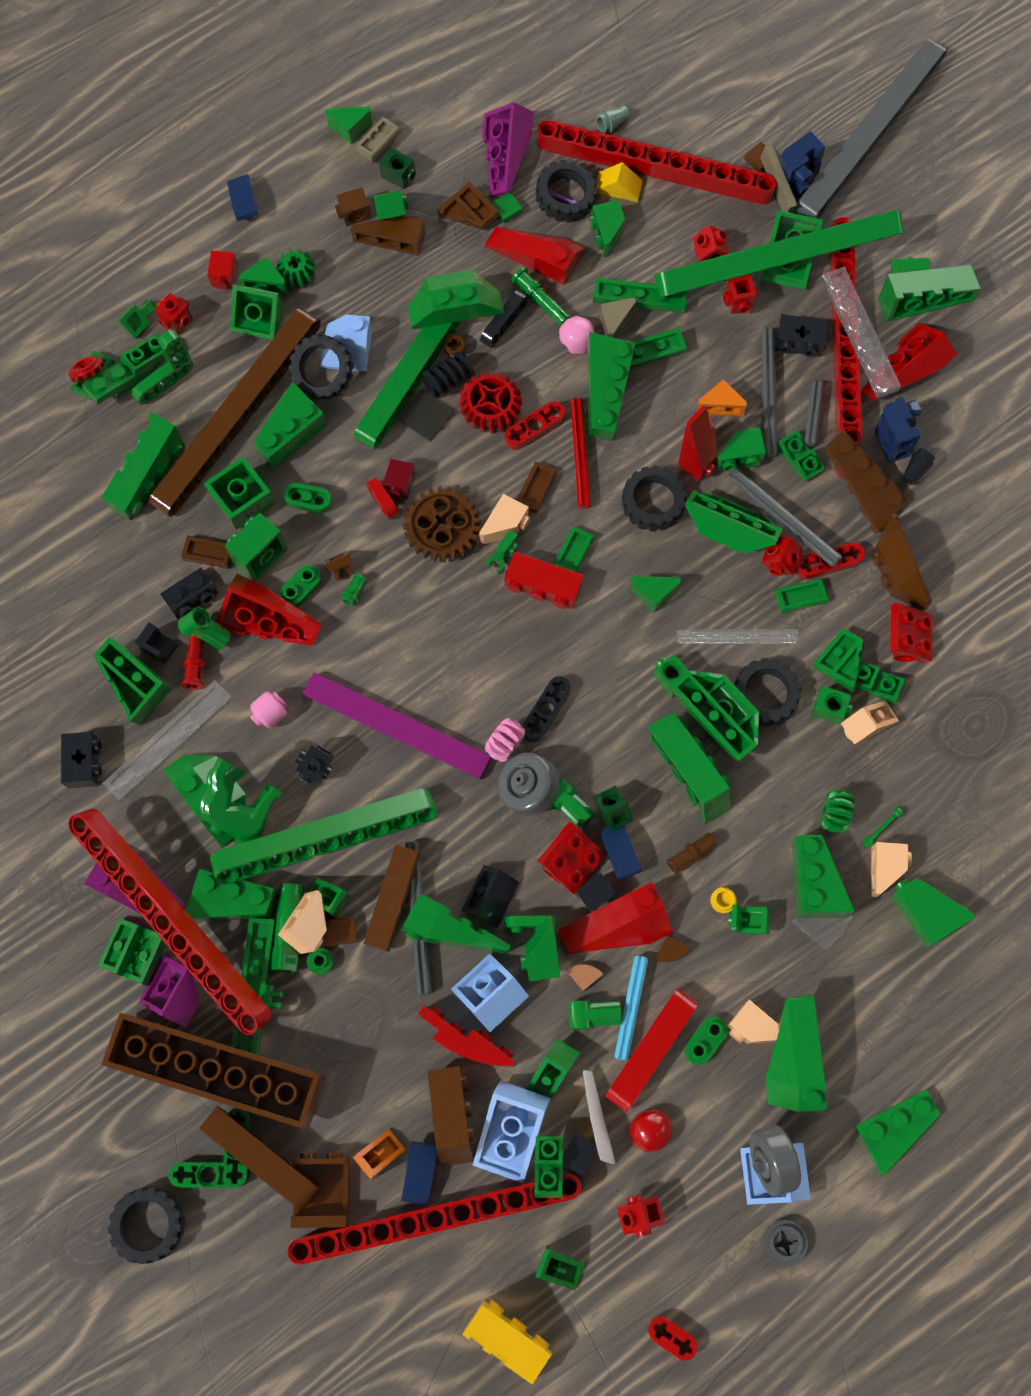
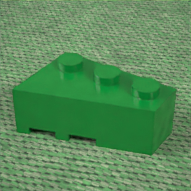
M292 382L253 441L258 454L274 470L327 426L324 414Z
M110 636L93 655L106 680L115 691L116 698L125 709L126 716L132 723L141 726L173 688L126 646Z
M796 835L792 842L797 919L849 918L855 911L823 836Z
M199 869L186 912L195 923L237 919L249 920V917L271 918L279 893L274 888L244 880L225 885L219 884L215 880L213 872Z

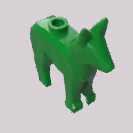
M218 757L214 767L208 773L206 786L200 799L199 808L202 818L211 824L209 830L222 837L224 833L233 836L235 845L261 838L266 827L270 807L276 798L281 797L283 792L266 783L251 806L231 803L234 784L246 772L236 766L231 768L232 764Z

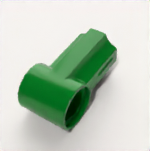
M201 607L193 609L178 621V627L182 634L187 637L195 635L219 650L223 649L230 640L231 633L229 630L211 620L209 613Z
M561 778L559 780L560 785L557 797L551 807L558 812L561 811L572 823L581 829L591 820L595 812L577 796L575 789L566 780Z
M568 1002L570 1030L621 1025L620 1002Z

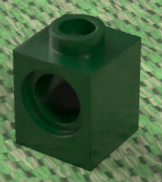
M392 147L379 163L381 178L402 189L415 178L414 159Z
M616 785L593 796L598 813L611 832L634 821L629 805Z

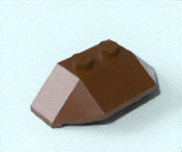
M893 514L872 553V560L874 565L879 567L882 574V585L885 589H888L890 596L923 611L928 608L932 599L907 542L897 514Z

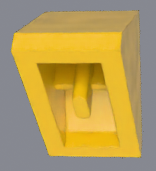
M620 163L599 172L596 182V194L638 202L643 180L625 164Z

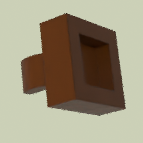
M347 551L324 560L329 572L333 571L334 577L338 581L341 580L339 576L341 569H346L349 576L353 574L349 566L352 561Z

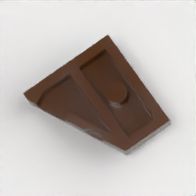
M470 182L437 210L440 217L480 230H484L500 216L499 211Z

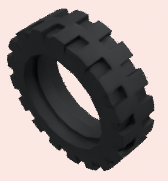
M560 160L558 163H550L549 167H544L542 174H539L536 185V202H539L540 210L545 211L549 218L554 217L559 222L561 220L572 222L574 219L578 221L582 219L583 215L586 216L594 204L597 193L596 180H593V174L587 171L584 165L576 164L577 162L572 160L571 162ZM556 179H571L581 186L584 191V197L577 203H560L549 194L548 185Z
M316 334L312 335L311 338H304L302 340L303 343L296 345L294 348L296 351L290 357L292 362L289 365V372H292V381L296 383L297 387L305 395L316 399L329 400L334 396L341 395V392L349 387L348 383L350 380L352 381L354 375L352 374L354 363L351 359L353 358L351 353L343 343L328 335ZM318 348L332 350L339 360V372L336 379L324 387L312 385L305 375L307 357Z
M646 466L641 468L639 472L635 471L631 478L627 479L622 494L623 511L629 517V521L633 525L637 524L638 528L642 530L646 528L651 532H656V529L663 531L668 526L672 527L675 525L677 520L682 517L687 492L685 491L684 482H680L679 476L675 472L674 474L671 473L670 469L666 467L662 469L659 466H653L652 468ZM647 483L662 484L672 492L674 504L664 514H647L635 504L634 495L637 489Z
M761 658L760 661L754 660L750 662L748 666L743 667L734 684L747 699V684L756 675L771 674L779 678L785 685L787 700L782 707L774 711H763L756 708L759 711V726L763 724L765 727H770L773 724L779 725L783 723L784 720L791 717L801 699V684L797 681V674L790 670L789 665L786 663L783 665L777 659L771 661L768 658Z
M138 1188L125 1194L115 1204L114 1212L109 1217L111 1222L110 1226H108V1234H111L112 1239L110 1243L112 1247L117 1249L116 1253L120 1257H125L131 1263L148 1264L167 1257L176 1249L180 1238L184 1234L183 1224H185V1217L182 1216V1206L180 1203H177L174 1195L167 1193L166 1190L161 1188ZM145 1201L157 1203L165 1210L168 1216L169 1227L166 1237L159 1245L151 1249H141L134 1246L129 1241L125 1230V1222L130 1210L140 1202Z

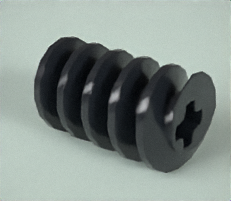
M455 352L453 358L450 356L446 358V363L440 361L438 368L432 366L430 373L428 371L422 372V378L427 389L435 398L436 391L441 396L444 395L442 387L445 386L450 391L452 390L451 382L459 386V377L467 381L466 373L468 372L474 377L475 371L464 353Z

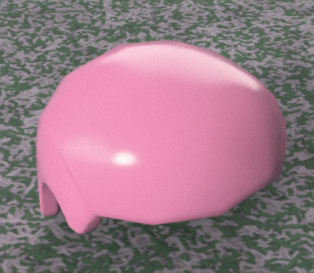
M574 316L567 319L560 326L559 338L570 353L583 354L587 352L589 332L595 333L588 319Z

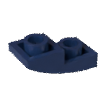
M249 174L227 181L237 222L251 219L258 215L257 201L253 194L252 181Z
M625 826L612 832L608 827L600 829L599 833L618 881L641 873V867Z
M411 1141L401 1201L428 1205L437 1156L436 1145Z

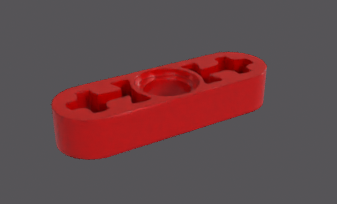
M557 401L549 402L509 427L505 432L507 447L512 450H519L560 425L565 419V407ZM552 410H553L554 412H558V411H559V416H558V417H556L555 415H551V416H550V412H551ZM532 421H538L542 424V427L539 430H531L528 425ZM514 434L516 437L520 435V441L512 440L511 435Z
M854 542L833 547L832 549L841 557L847 556L851 550L853 554L857 553L858 555L856 559H853L852 556L845 557L843 563L841 558L840 562L832 567L825 565L823 559L816 553L804 555L800 558L795 573L799 578L809 580L856 567L865 556L864 548ZM816 559H818V565L811 567L810 572H807L806 569H801L804 563L807 566L815 565Z

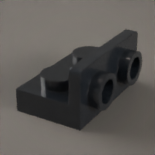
M200 567L160 593L175 617L179 619L200 604L210 602L218 591Z

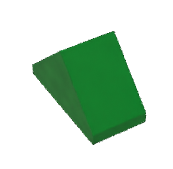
M370 106L325 109L328 127L350 144L357 140L372 125Z
M267 257L239 274L241 286L288 296V289L284 278Z
M631 576L630 590L653 612H656L679 591L681 578Z
M316 877L307 893L318 890L322 896L324 912L335 919L339 918L351 897L343 889Z
M545 1247L536 1271V1277L576 1290L585 1263Z

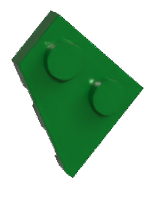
M842 628L813 663L814 669L853 692L856 688L864 647L863 639Z

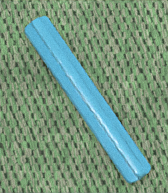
M635 956L614 1055L619 1060L626 1061L630 1055L648 964V958L643 956Z

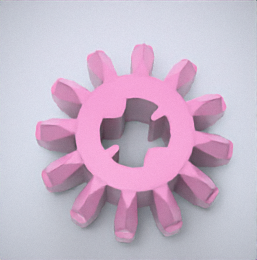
M510 718L505 719L489 738L485 751L495 760L497 759L500 762L506 761L523 739L525 729L516 721H512Z

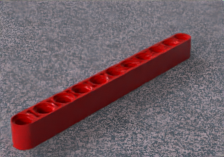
M544 120L538 125L537 144L540 149L547 152L608 167L623 163L636 174L762 205L769 204L774 196L777 181L772 175L556 121Z
M839 217L833 222V226L848 223L851 220L847 217ZM854 246L829 253L836 435L844 430L860 445L862 440ZM843 375L849 376L850 379L843 377ZM843 396H848L852 400H847ZM844 418H850L852 422L846 421Z
M93 808L72 815L68 820V827L72 835L243 1034L251 1035L267 1025L271 1020V1012L267 1005L101 812Z
M564 1174L563 1181L565 1179H573L576 1183V1190L571 1195H566L562 1192V1198H548L545 1201L537 1200L534 1196V1181L317 1233L292 1241L287 1249V1255L292 1263L302 1265L544 1207L576 1198L580 1194L581 1183L576 1176ZM517 1191L522 1194L524 1201L520 1207L514 1208L508 1203V1195L511 1192ZM485 1198L495 1200L497 1208L494 1213L487 1214L482 1210L481 1203ZM460 1204L466 1205L470 1210L469 1218L466 1220H459L455 1215V1209ZM432 1211H439L443 1216V1222L438 1227L432 1226L429 1223L428 1216ZM406 1217H411L416 1222V1229L412 1233H407L402 1228V1221ZM383 1223L389 1228V1235L386 1239H379L376 1236L375 1229L378 1224ZM352 1230H357L362 1235V1242L359 1246H354L349 1242V1234ZM327 1236L335 1241V1248L332 1252H326L322 1247V1241ZM298 1243H303L308 1248V1255L305 1259L299 1258L295 1253Z

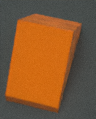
M723 379L699 399L697 411L703 405L707 408L710 415L744 417L747 402Z
M388 1129L353 1158L370 1179H374L406 1149Z

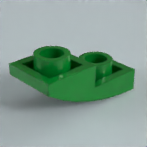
M798 430L777 442L779 450L803 481L810 479L825 469L815 450L809 449Z
M860 662L856 688L880 699L897 704L905 687L906 680L882 672L878 666Z
M536 1136L535 1197L562 1198L563 1137Z

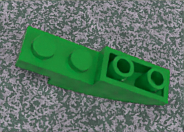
M157 332L120 355L121 361L82 384L83 390L97 405L113 395L120 398L129 392L165 360L158 344L161 335Z

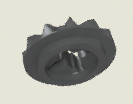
M778 1220L768 1226L763 1236L766 1254L770 1260L778 1265H795L806 1254L808 1247L806 1234L793 1221ZM781 1231H783L786 1238L796 1239V1241L788 1245L789 1255H787L783 1247L774 1246V1244H778L777 1242L781 1241Z

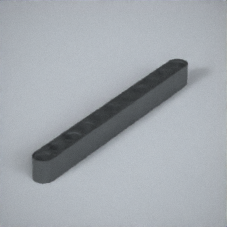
M927 38L801 197L795 209L797 213L803 216L820 218L943 61L948 51L946 47Z

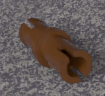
M708 832L694 843L686 844L681 852L666 860L672 872L677 874L678 871L690 863L698 862L702 855L718 846L712 834Z

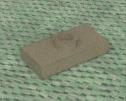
M383 116L355 145V151L373 163L401 133L400 127Z

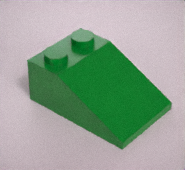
M777 210L769 243L821 230L823 220ZM814 257L762 271L760 281L805 290Z

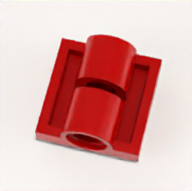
M901 603L891 605L890 652L893 653V660L898 662L918 661L924 664L932 662L933 622L931 614Z
M568 822L537 862L543 867V871L549 877L575 895V892L583 885L606 854L574 823Z

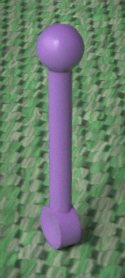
M548 189L551 196L567 204L578 202Z

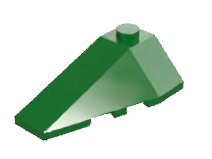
M419 894L401 929L406 932L404 936L414 942L422 940L429 943L503 954L507 953L511 945L486 930L478 929V931H475L471 921L466 918L450 916L451 910L422 894Z
M814 996L786 997L778 1026V1036L771 1052L770 1066L767 1068L765 1075L767 1103L797 1112L827 1110L825 1078Z

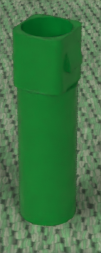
M289 883L279 885L271 971L283 973L298 972L300 953L278 934L303 898V885Z

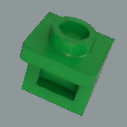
M732 905V911H730L728 917L729 926L732 931L738 934L769 935L771 909L768 907Z

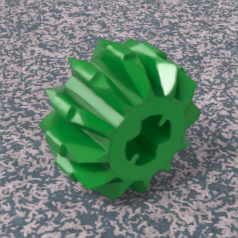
M290 248L288 254L282 253L281 259L277 260V271L284 278L286 285L290 283V286L294 288L296 284H299L303 288L304 282L311 284V277H314L316 273V265L308 251L303 253L298 248L296 252H293Z
M831 789L826 794L820 815V823L823 829L833 833H844L849 828L855 807V798L852 793L841 789Z

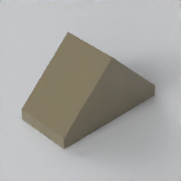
M629 298L600 305V319L605 336L618 338L635 313L636 299Z

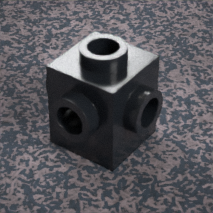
M313 742L308 751L302 749L295 760L299 764L296 768V771L299 772L298 776L310 784L312 781L318 783L321 778L326 780L333 769L330 763L335 755ZM315 762L318 767H313L310 763Z

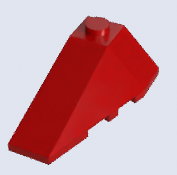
M918 323L897 343L899 346L894 355L889 354L886 357L887 364L883 369L877 370L862 388L861 393L875 401L948 365L957 353L945 333Z
M236 574L229 585L216 619V623L237 636L245 637L247 634L259 636V639L268 640V638L282 639L283 642L313 646L322 625L260 583Z
M652 882L557 930L568 954L625 948L636 945H650L673 934L665 907Z

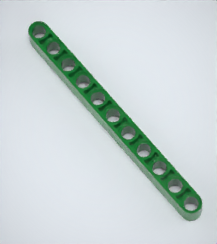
M901 209L655 274L659 296L660 298L727 281L728 279L746 276L905 233Z

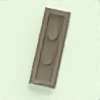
M772 144L765 146L760 158L766 173L772 175L777 181L774 193L781 210L794 213L797 202L784 170H782L774 146Z

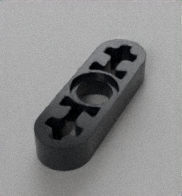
M516 290L504 304V313L497 314L484 329L480 342L489 348L494 347L523 311L529 296L520 290Z
M556 676L550 680L524 721L522 728L525 729L524 738L530 742L541 740L565 703L571 688L570 682L565 677ZM563 684L565 692L560 691L555 701L552 698L555 693L554 685L559 686ZM543 703H549L553 706L554 710L550 715H543L539 711V707ZM536 715L542 721L538 725L539 733L534 732L531 735L529 734L528 726L533 727L537 718L533 716Z

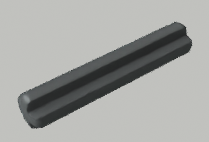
M817 380L812 382L810 388L804 437L805 443L810 447H815L818 442L824 393V382Z

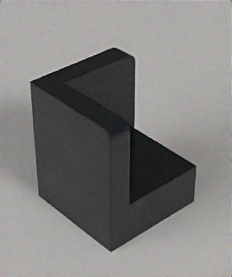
M148 622L135 641L142 651L164 664L178 646L176 641L162 634L150 622Z
M600 873L579 888L575 895L583 901L590 912H593L605 902L609 903L613 900L616 893Z
M576 1132L563 1155V1164L584 1176L598 1151L596 1144Z

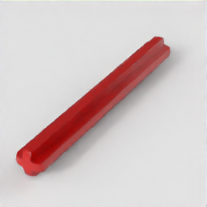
M572 398L570 405L577 500L580 509H587L591 506L584 405L582 398Z

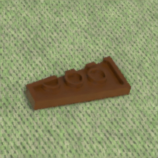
M842 430L824 449L839 474L845 478L848 483V490L851 495H855L860 504L861 512L864 516L868 517L872 524L870 527L875 534L887 524L890 517L896 514L909 498L861 447Z

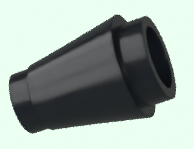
M919 448L917 452H913L902 479L910 485H915L934 465L935 457L933 454L922 448Z

